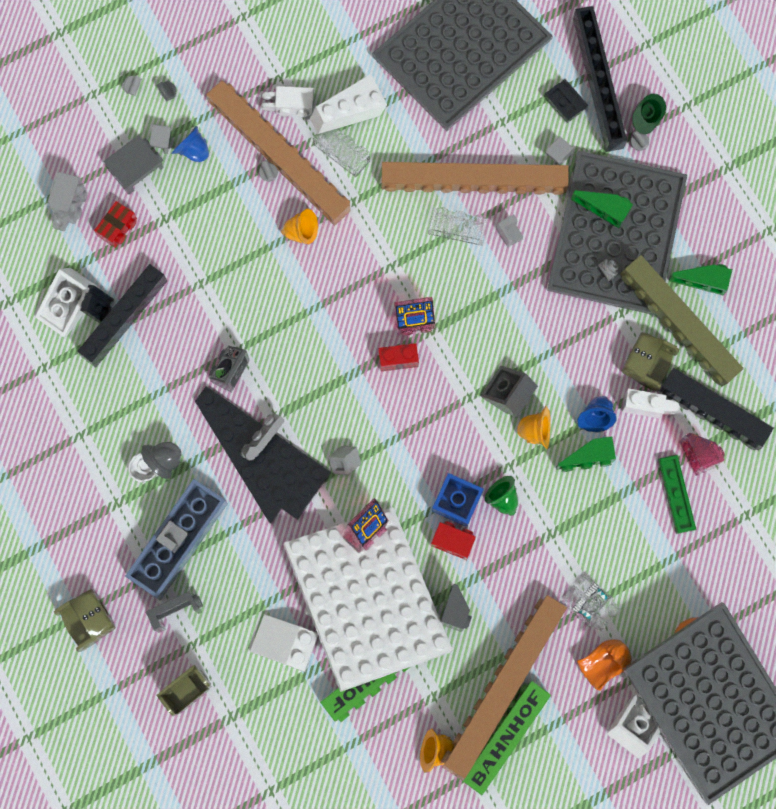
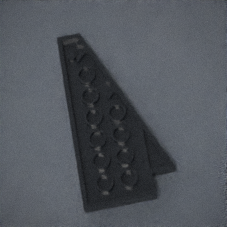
M206 386L195 400V403L268 522L272 524L281 510L298 520L331 472L276 434L254 460L249 461L241 456L243 446L250 444L254 433L260 430L263 425Z

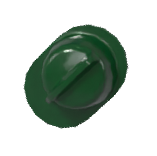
M653 93L638 102L632 116L633 126L637 132L644 135L649 134L663 119L666 113V102L663 97Z

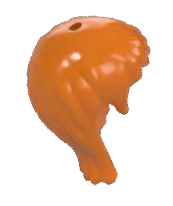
M611 639L602 642L585 658L577 660V664L590 684L596 690L601 691L610 679L624 672L623 668L631 663L632 656L626 644L620 640Z

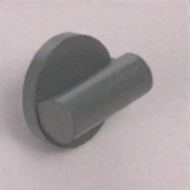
M165 81L157 84L166 102L176 97L177 89L172 82Z

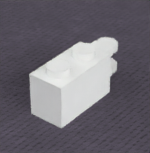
M277 86L276 92H263L262 94L263 99L275 101V103L261 104L263 110L276 111V114L284 117L298 115L305 118L313 113V88Z
M628 389L624 396L622 412L660 419L663 414L675 415L680 406L677 402L667 400V395Z

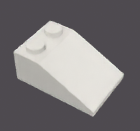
M72 268L59 269L35 318L61 336L66 337L84 314L80 309L85 294L89 292L88 285H94L99 289L100 287Z
M264 614L250 652L306 672L319 636L314 631Z
M635 691L612 723L607 735L639 759L650 751L661 730L639 694Z

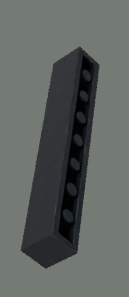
M594 6L575 9L573 22L605 150L610 152L624 149L627 137Z

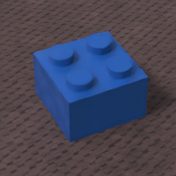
M448 473L433 505L432 512L468 527L484 488Z

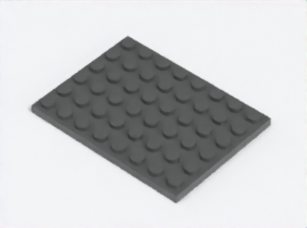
M434 0L372 53V57L448 131L550 42L553 35L517 0Z
M578 151L547 291L657 316L648 309L643 299L641 300L636 296L635 290L630 285L624 283L620 273L642 255L666 282L688 175ZM575 190L616 194L620 197L628 198L633 206L620 228H617L575 203L571 198ZM606 259L614 260L618 265V274L610 281L607 280L598 266Z
M719 603L623 668L707 805H710L776 759V687L725 603Z

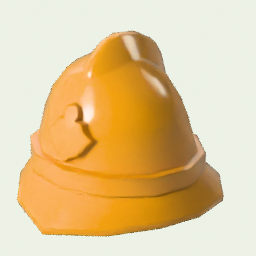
M303 210L285 222L281 230L282 235L295 242L308 245L313 243L318 233L317 216L313 210Z
M545 406L541 413L522 418L517 427L518 435L526 440L527 443L542 444L546 449L549 446L551 422L548 407Z
M433 728L427 731L421 746L420 765L424 773L430 772L434 766L444 765L442 761L444 755L448 750L451 752L455 746L449 736L436 734Z

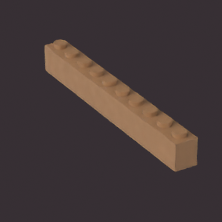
M223 80L220 81L206 94L208 102L271 164H274L277 170L334 226L350 212V201L344 195L340 196L337 193V188L332 183L328 184L324 180L323 174L311 167L312 165L308 159L299 156L298 150L293 145L289 146L286 143L285 137L281 133L277 134L269 121H264L255 108L251 109L248 106L247 100L243 96L239 97L231 84H226Z
M382 162V189L388 192L404 190L405 192L422 190L429 193L437 190L443 193H450L452 191L470 193L471 191H478L482 194L497 192L499 194L534 192L537 195L545 193L562 195L568 189V165Z
M548 595L544 599L540 598L534 608L537 611L534 616L530 614L524 624L527 627L524 632L520 631L514 641L517 644L514 649L510 647L504 658L507 659L503 666L500 664L494 673L497 676L493 683L489 681L484 689L485 697L483 700L479 698L473 708L476 710L473 717L468 716L463 724L465 727L464 732L457 734L452 742L455 745L451 752L448 750L442 759L444 762L442 768L462 781L467 777L567 609L566 606Z

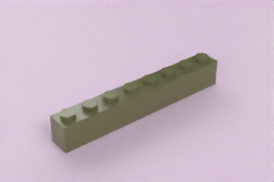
M642 255L620 273L624 283L630 285L635 290L636 296L644 300L648 309L660 318L663 326L672 331L677 341L682 342L686 347V351L699 361L702 369L710 373L712 380L721 387L728 384L744 369Z

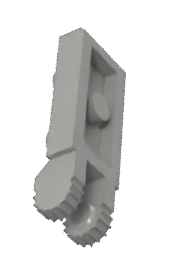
M275 413L269 415L265 419L263 427L254 433L250 444L243 446L241 456L249 461L254 460L285 422L284 419Z

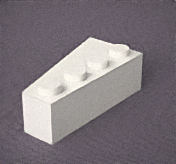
M370 74L316 106L310 120L317 134L379 117L387 103L373 76Z

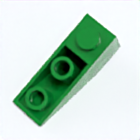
M613 437L592 439L556 466V470L562 469V472L573 471L575 467H581L584 470L593 468L592 465L600 464V467L611 466V463L616 460Z

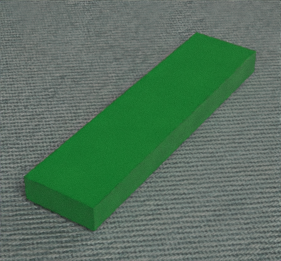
M678 455L659 458L658 463L676 534L697 530Z

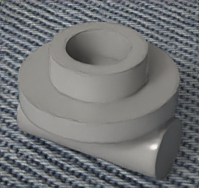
M138 76L126 77L123 83L124 91L127 94L136 96L142 78Z
M635 131L631 138V146L638 151L645 150L649 146L648 136Z
M268 160L263 161L259 170L260 177L267 182L273 181L278 175L277 167L269 163Z
M606 259L598 265L608 281L618 274V265L614 260Z

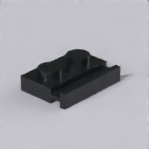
M563 79L561 83H558L544 94L545 99L566 123L588 108V104L566 79Z
M88 285L89 292L85 294L80 311L101 323L111 311L112 307L110 304L114 302V299L96 286Z

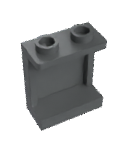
M139 135L103 161L108 171L128 195L135 191L133 186L157 168L160 170L164 168L162 165L163 159L158 152L154 153L150 149L152 147H150L149 141L146 138L142 139Z
M189 591L146 611L153 630L160 633L166 630L162 618L192 605L196 613L200 614L202 613L201 607H203V604L197 594L194 595Z

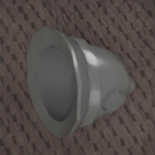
M162 442L156 446L143 445L141 450L144 462L153 472L164 479H171L172 471L180 464L182 455L181 449L176 444Z

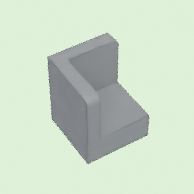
M152 124L150 147L164 149V154H168L171 127Z
M559 136L545 153L556 162L555 165H562L572 155L574 148Z
M514 214L497 224V231L507 247L523 240V235L517 227L518 220Z
M341 446L329 456L333 474L350 475L361 465L357 447Z
M170 520L156 540L175 553L188 533Z

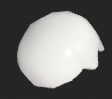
M141 453L133 456L128 464L130 476L138 482L152 480L157 475L144 462Z

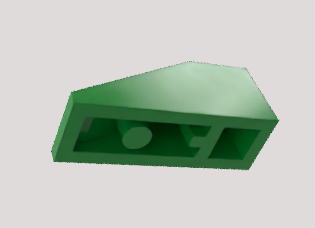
M575 190L571 198L575 203L617 228H620L633 206L628 198L620 197L616 194Z
M723 264L673 272L669 281L724 296L728 290L733 269H729Z

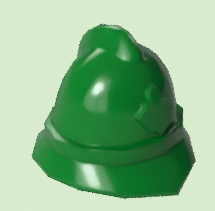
M504 476L497 480L488 489L484 498L487 504L496 508L500 513L510 516L515 515L518 507L517 488L515 487L513 476Z

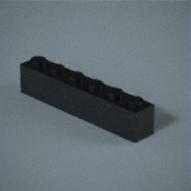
M149 264L78 349V354L96 368L167 283L165 275Z
M675 368L671 370L659 390L662 395H667L666 399L675 400L681 408L685 410L690 409L695 412L698 418L710 421L713 427L718 430H725L731 438L735 440L740 439L752 450L759 451L774 427Z

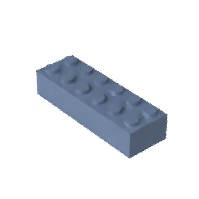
M193 479L125 577L161 601L228 505L227 501ZM170 520L188 533L175 553L156 540Z

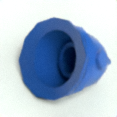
M198 126L194 127L191 133L171 154L183 155L195 162L205 161L209 157L206 139L201 136L202 134L199 132Z
M598 396L592 399L577 418L578 426L588 432L608 430L617 421L616 414L613 411V403L606 396Z

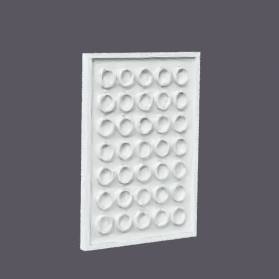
M393 507L383 510L388 522L363 547L351 528L358 519L284 543L285 551L340 692L453 651ZM374 517L363 529L365 530L376 519V517Z

